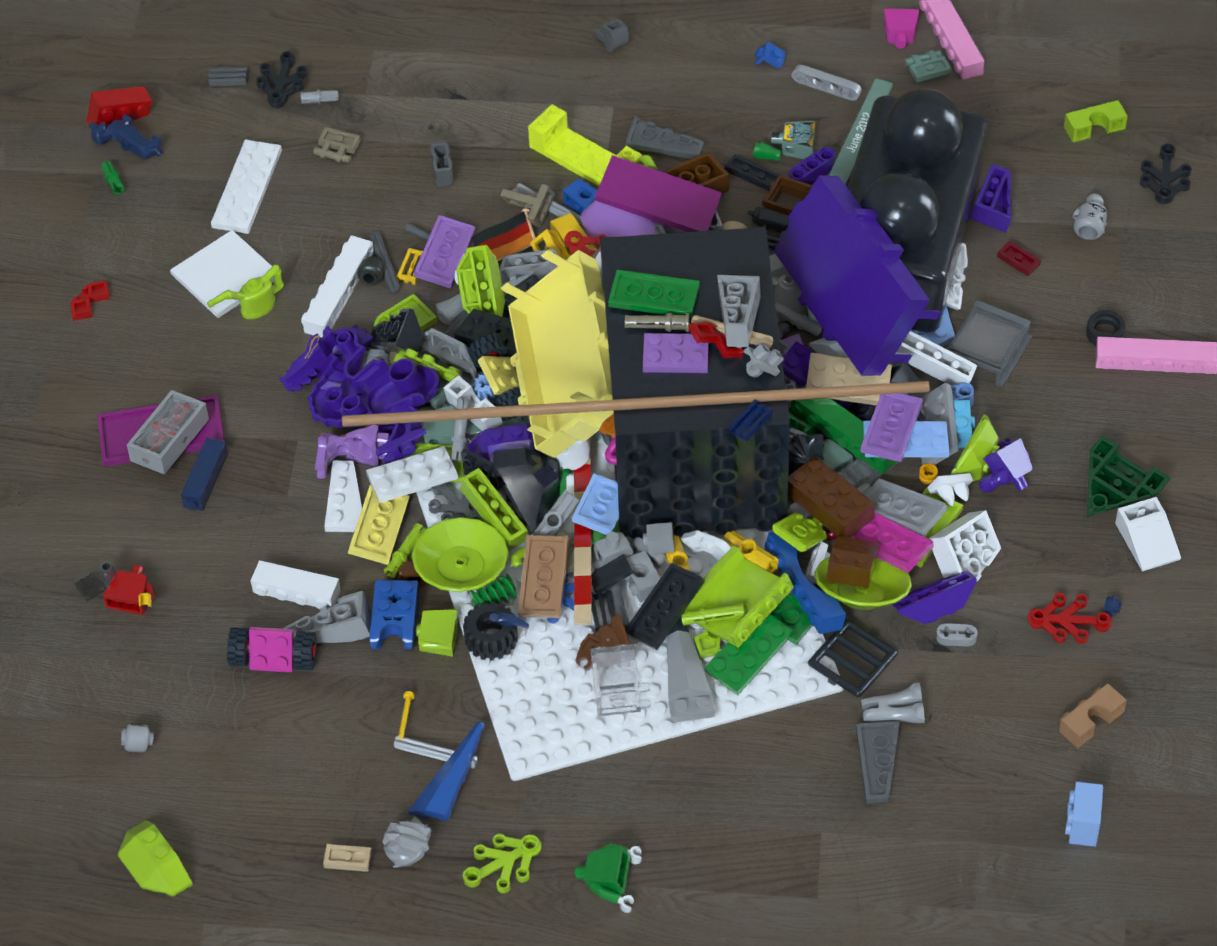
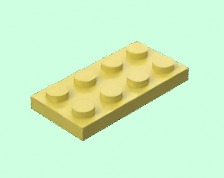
M370 485L348 554L388 565L410 496L404 495L379 503Z

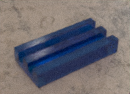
M754 399L729 426V432L747 442L772 415V409H766L764 404L761 403L759 405L758 401ZM760 413H763V414L756 420V422L743 434L742 432H743L748 426H750V425L753 423L754 419H755Z

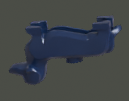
M126 114L123 115L122 120H114L106 126L104 122L100 125L96 123L89 124L91 138L97 145H104L107 140L114 139L120 143L123 150H129L144 160L156 155L161 156L162 149L158 148L162 145V140L155 135L152 136L151 141L145 139L135 126L128 124L132 119Z

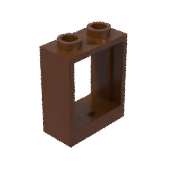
M779 175L776 182H772L768 195L765 194L762 205L765 208L790 215L794 208L776 203L781 193L804 200L812 185Z

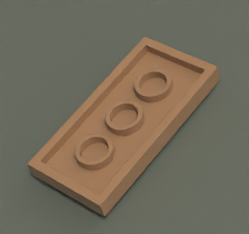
M527 535L518 606L519 617L561 618L570 542L568 536Z

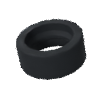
M1101 310L1092 314L1088 319L1086 336L1093 345L1096 346L1097 337L1124 338L1125 321L1118 313L1110 310ZM1099 324H1109L1114 326L1117 332L1111 335H1104L1097 332L1094 327Z

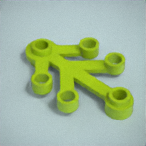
M407 349L406 352L399 351L393 359L394 363L401 359H409L415 365L432 368L439 372L438 375L450 382L458 375L462 378V375L459 374L460 370L451 366L446 369L434 363L435 358L424 354L422 359L417 357L418 353L411 349Z
M497 834L493 837V846L496 849L486 848L480 844L475 846L473 850L474 857L477 860H483L486 857L497 860L480 869L469 867L463 872L465 885L476 887L481 883L482 878L503 867L501 877L496 884L497 890L500 893H507L510 890L509 880L515 860L522 857L521 866L516 870L517 880L522 883L527 882L530 878L529 866L531 859L541 851V841L534 835H526L520 840L505 837L503 834ZM497 840H503L500 844L496 843ZM506 846L516 848L511 852L497 850L503 849ZM480 850L484 851L483 854H477ZM526 873V876L521 877L519 874ZM476 878V880L470 881L469 879ZM503 883L507 884L506 887H500Z

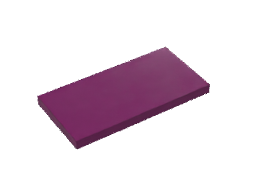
M612 155L594 200L685 232L709 230L722 193Z
M217 395L195 398L206 403L209 420L182 454L201 451L206 437L224 441ZM160 404L97 414L104 467L132 462L130 461L127 444Z

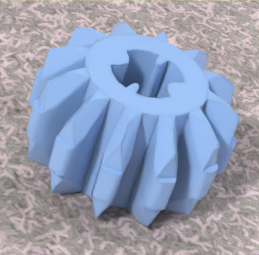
M478 373V378L472 379L473 384L471 386L473 392L480 401L486 398L489 402L497 400L498 396H502L494 395L484 374Z

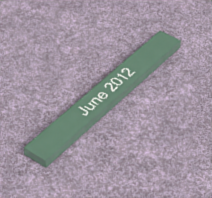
M875 78L829 176H839L846 186L852 175L873 103L878 97L890 95L893 89L892 82Z

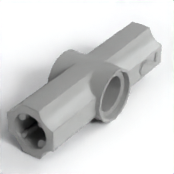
M565 490L550 512L545 514L544 520L532 536H555L564 527L566 520L580 500ZM557 515L559 523L557 526L552 527L550 525V518Z

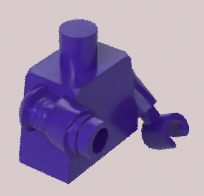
M1011 438L1000 440L998 444L1000 449L983 458L993 473L982 478L979 482V488L983 492H992L1001 484L1005 485L1013 481L1016 489L1020 491L1029 486L1024 477V474L1032 470L1029 452L1025 450L1021 438L1014 442Z

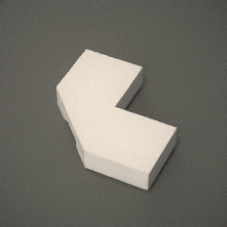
M698 530L685 533L681 538L693 553L708 550L718 561L731 548L724 540Z

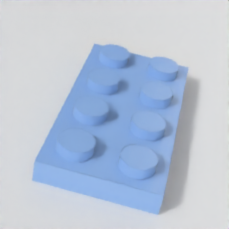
M863 421L864 437L871 421ZM916 421L903 457L949 458L946 421ZM865 454V457H878V456H873V455Z

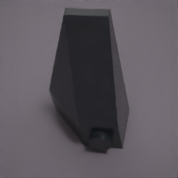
M403 308L399 310L398 316L393 314L388 322L382 321L374 326L370 333L374 339L366 345L370 348L399 353V351L406 352L407 349L419 353L423 346L422 340L424 336L414 310Z

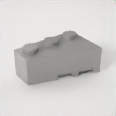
M549 249L551 252L558 255L554 249ZM547 250L504 256L499 269L502 286L506 283L516 286L532 274H535L541 280L558 265L541 256Z

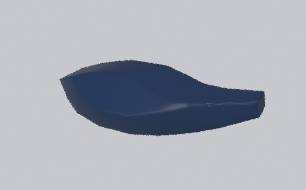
M496 612L489 616L491 621L501 625L529 628L528 623L510 613Z

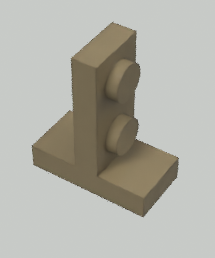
M542 184L537 196L530 193L525 195L516 189H503L500 196L508 204L530 209L527 219L533 226L541 228L555 193L548 185Z

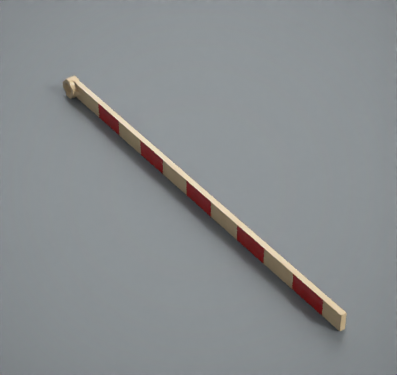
M591 437L587 439L590 447L588 461L580 468L574 470V496L581 500L591 480ZM574 522V625L592 624L591 529Z

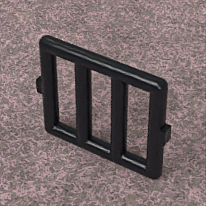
M850 619L844 620L842 630L834 631L808 660V665L828 678L827 682L833 686L837 684L859 698L896 658L898 651L879 639L878 634L874 631L868 632ZM849 629L887 653V655L882 660H879L842 635ZM837 642L875 668L869 674L831 648ZM825 655L864 681L856 687L819 663V661Z

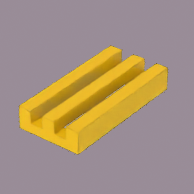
M408 249L397 274L399 282L401 280H404V283L411 281L413 285H416L418 278L414 277V274L412 276V273L423 251ZM415 254L407 275H404L412 255Z

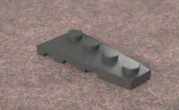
M635 116L626 146L634 150L693 159L702 155L704 141L685 134H675L672 129L656 127L655 123L650 121L648 123L643 122L641 118Z
M900 721L856 724L866 804L887 803L889 801Z

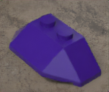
M527 423L485 429L467 445L469 451L492 463L493 452L496 450L525 447L545 455V453L535 449L532 432L527 430L531 425Z
M968 570L961 574H954L909 592L906 597L892 604V607L900 614L924 624L932 623L942 616L954 614L957 610L963 608L977 579Z

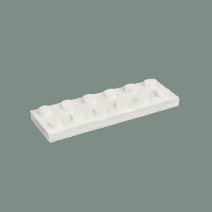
M251 140L244 141L211 221L212 228L249 234L280 157L281 145Z

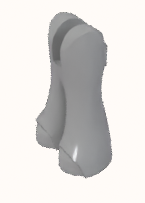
M920 683L912 684L900 692L868 697L861 700L862 709L865 710L863 712V720L865 722L902 721L919 724L925 723Z

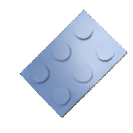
M593 474L572 517V522L607 535L614 531L619 520L618 486L615 481Z

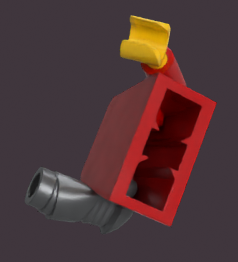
M105 561L100 564L99 574L105 580L104 584L107 587L103 594L106 608L144 615L146 605L152 607V602L155 601L156 595L152 584L148 582L147 576L143 575L144 568L142 566L133 565L130 572L122 570L116 572L111 562Z

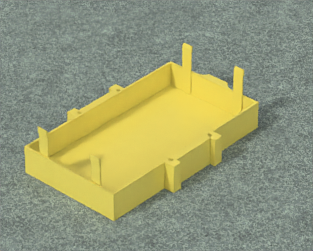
M547 250L541 256L558 265L554 270L526 292L509 283L500 288L517 298L508 308L517 353L510 358V361L517 371L521 393L518 403L519 405L612 400L605 297L598 262L579 250L566 260ZM613 411L530 415L531 427L527 430L532 432L535 449L555 458L579 440L584 442L598 432L601 424L614 413Z

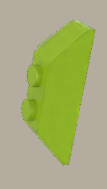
M488 245L467 248L456 268L463 309L468 314L474 308L503 316L505 298L503 290L500 289L502 281L497 259Z
M983 414L951 475L970 473L973 481L982 478L984 472L988 473L990 468L983 458L1000 449V446H997L998 435L988 415Z
M145 820L126 832L118 852V857L141 888L175 896L193 885L177 854L153 823Z

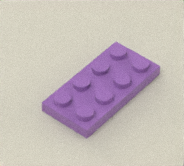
M439 215L414 271V277L451 289L455 279L456 268L471 242L475 226Z
M905 394L880 395L861 445V453L901 462L922 407L923 399Z

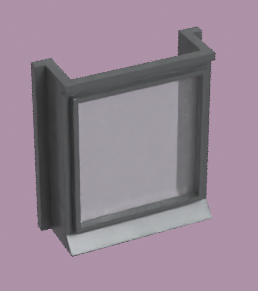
M975 300L973 308L947 350L981 368L997 373L995 385L1003 388L1033 338V335L1029 334L1031 321Z

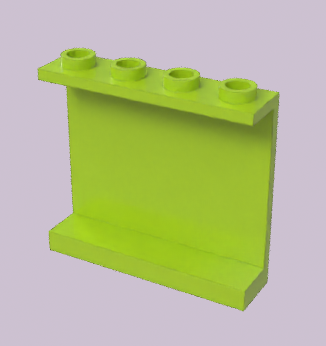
M733 545L703 577L705 580L704 584L684 612L700 610L703 607L709 609L745 603L747 614L744 617L708 622V624L696 623L739 648L790 593L794 586L788 574L784 573L779 578L746 560L740 549Z

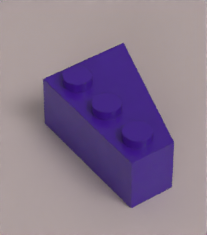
M994 164L991 165L970 219L1006 233L1011 221L1010 170Z

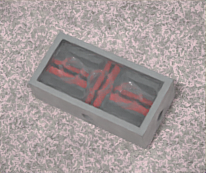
M171 390L127 444L130 461L165 475L209 420L206 403Z

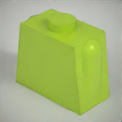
M457 609L422 612L421 624H417L416 637H418L420 651L453 657L459 622Z

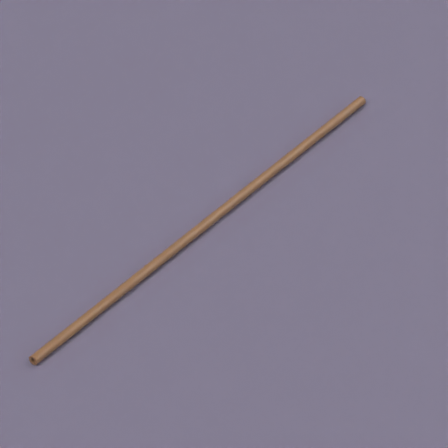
M929 381L347 415L342 416V425L345 427L929 392L930 388Z

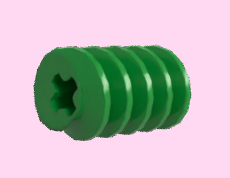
M506 574V578L500 576L498 581L495 579L491 582V585L487 584L483 588L476 589V592L473 590L469 591L473 606H482L484 602H487V604L496 602L499 605L500 603L502 604V598L508 603L509 595L514 599L517 598L515 585L508 574Z

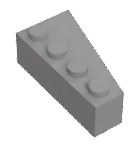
M717 275L719 300L727 346L737 348L749 347L761 298L759 276Z

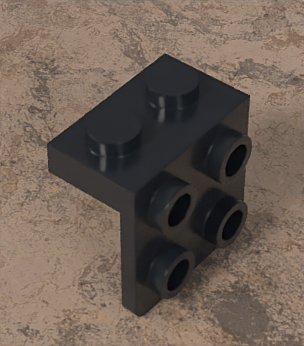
M465 448L461 451L464 474L468 475L479 468L488 477L493 487L499 491L505 482L501 476L498 477L496 475L494 464Z

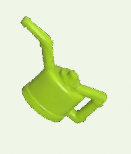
M273 265L263 277L248 280L239 292L226 290L212 300H209L207 305L211 308L226 299H234L240 301V310L244 318L256 319L266 315L275 305L276 299L274 294L284 286L279 265ZM272 277H274V285H273V286H272V282H271V280H270Z

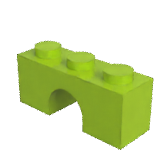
M1119 100L1066 113L1064 128L1072 142H1077L1091 137L1092 125L1103 126L1107 133L1126 129L1127 114Z

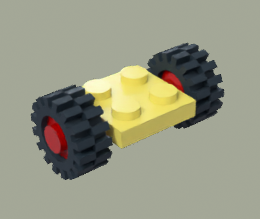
M489 334L485 338L484 336L481 337V340H476L475 344H471L468 348V354L474 366H477V368L481 367L494 395H502L498 396L497 400L494 401V406L519 405L518 398L521 396L517 372L514 366L511 365L510 358L502 357L506 355L507 348L499 334H493L492 336ZM501 417V419L511 420L512 417Z

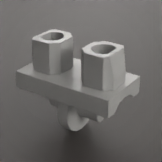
M762 343L755 349L747 347L744 350V353L751 358L746 364L749 376L758 377L764 371L774 376L780 373L777 366L784 358L778 350L773 349L770 352L769 348Z

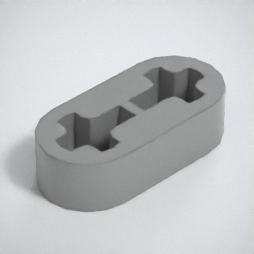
M636 537L630 543L633 554L645 550L655 568H660L666 561L664 553L649 554L648 546H644L642 538Z
M946 623L937 628L936 639L940 644L947 646H972L977 641L978 632L972 625ZM944 632H948V637L944 636ZM965 633H969L970 638H966Z

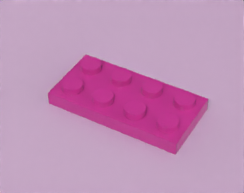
M875 512L874 519L851 536L881 543L877 558L906 573L933 548V541Z

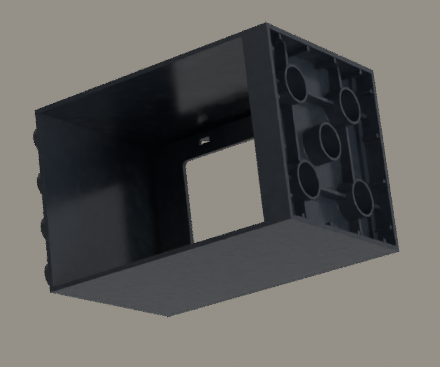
M766 227L600 238L602 286L605 297L612 400L785 390L782 362L777 366L780 370L777 376L764 371L760 376L752 377L747 373L746 364L751 360L749 355L744 353L741 358H723L715 343H708V373L643 372L644 333L691 334V332H686L685 330H672L668 332L662 328L625 329V315H666L608 306L617 270L700 281V288L693 316L697 315L723 323L717 275L759 276L761 298L752 331L772 336L773 343L771 348H769L770 352L776 349L781 353ZM749 343L750 348L755 349L757 345ZM787 400L613 411L617 464L614 467L615 480L618 486L619 530L625 537L630 536L632 539L636 537L643 539V534L647 533L646 525L655 523H672L673 533L679 537L696 530L701 532L714 531L721 535L736 531L737 529L756 528L762 532L773 531V524L787 517L790 432Z

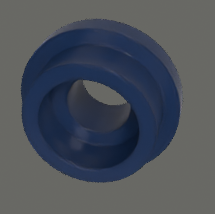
M1117 595L1106 598L1105 613L1110 614V616H1116L1121 610L1122 603Z

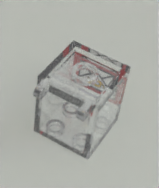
M622 644L615 647L591 649V666L597 716L641 712V709H649L651 701L649 699L640 700V693L649 692L651 686L649 683H639L634 645Z

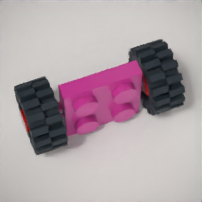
M263 627L230 628L229 639L227 640V662L229 666L246 667L248 666L249 658L250 670L293 672L295 669L312 671L315 666V656L317 653L315 632L297 631L293 639V629Z

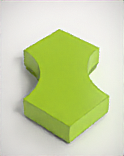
M708 630L695 636L694 644L699 659L715 656L720 651V644L723 639Z

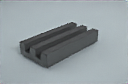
M246 67L209 69V87L247 84Z

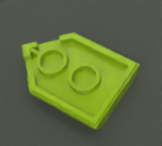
M793 513L772 526L775 534L800 552L810 549L827 538L826 532L822 529V523L814 517L812 520L803 518V514Z

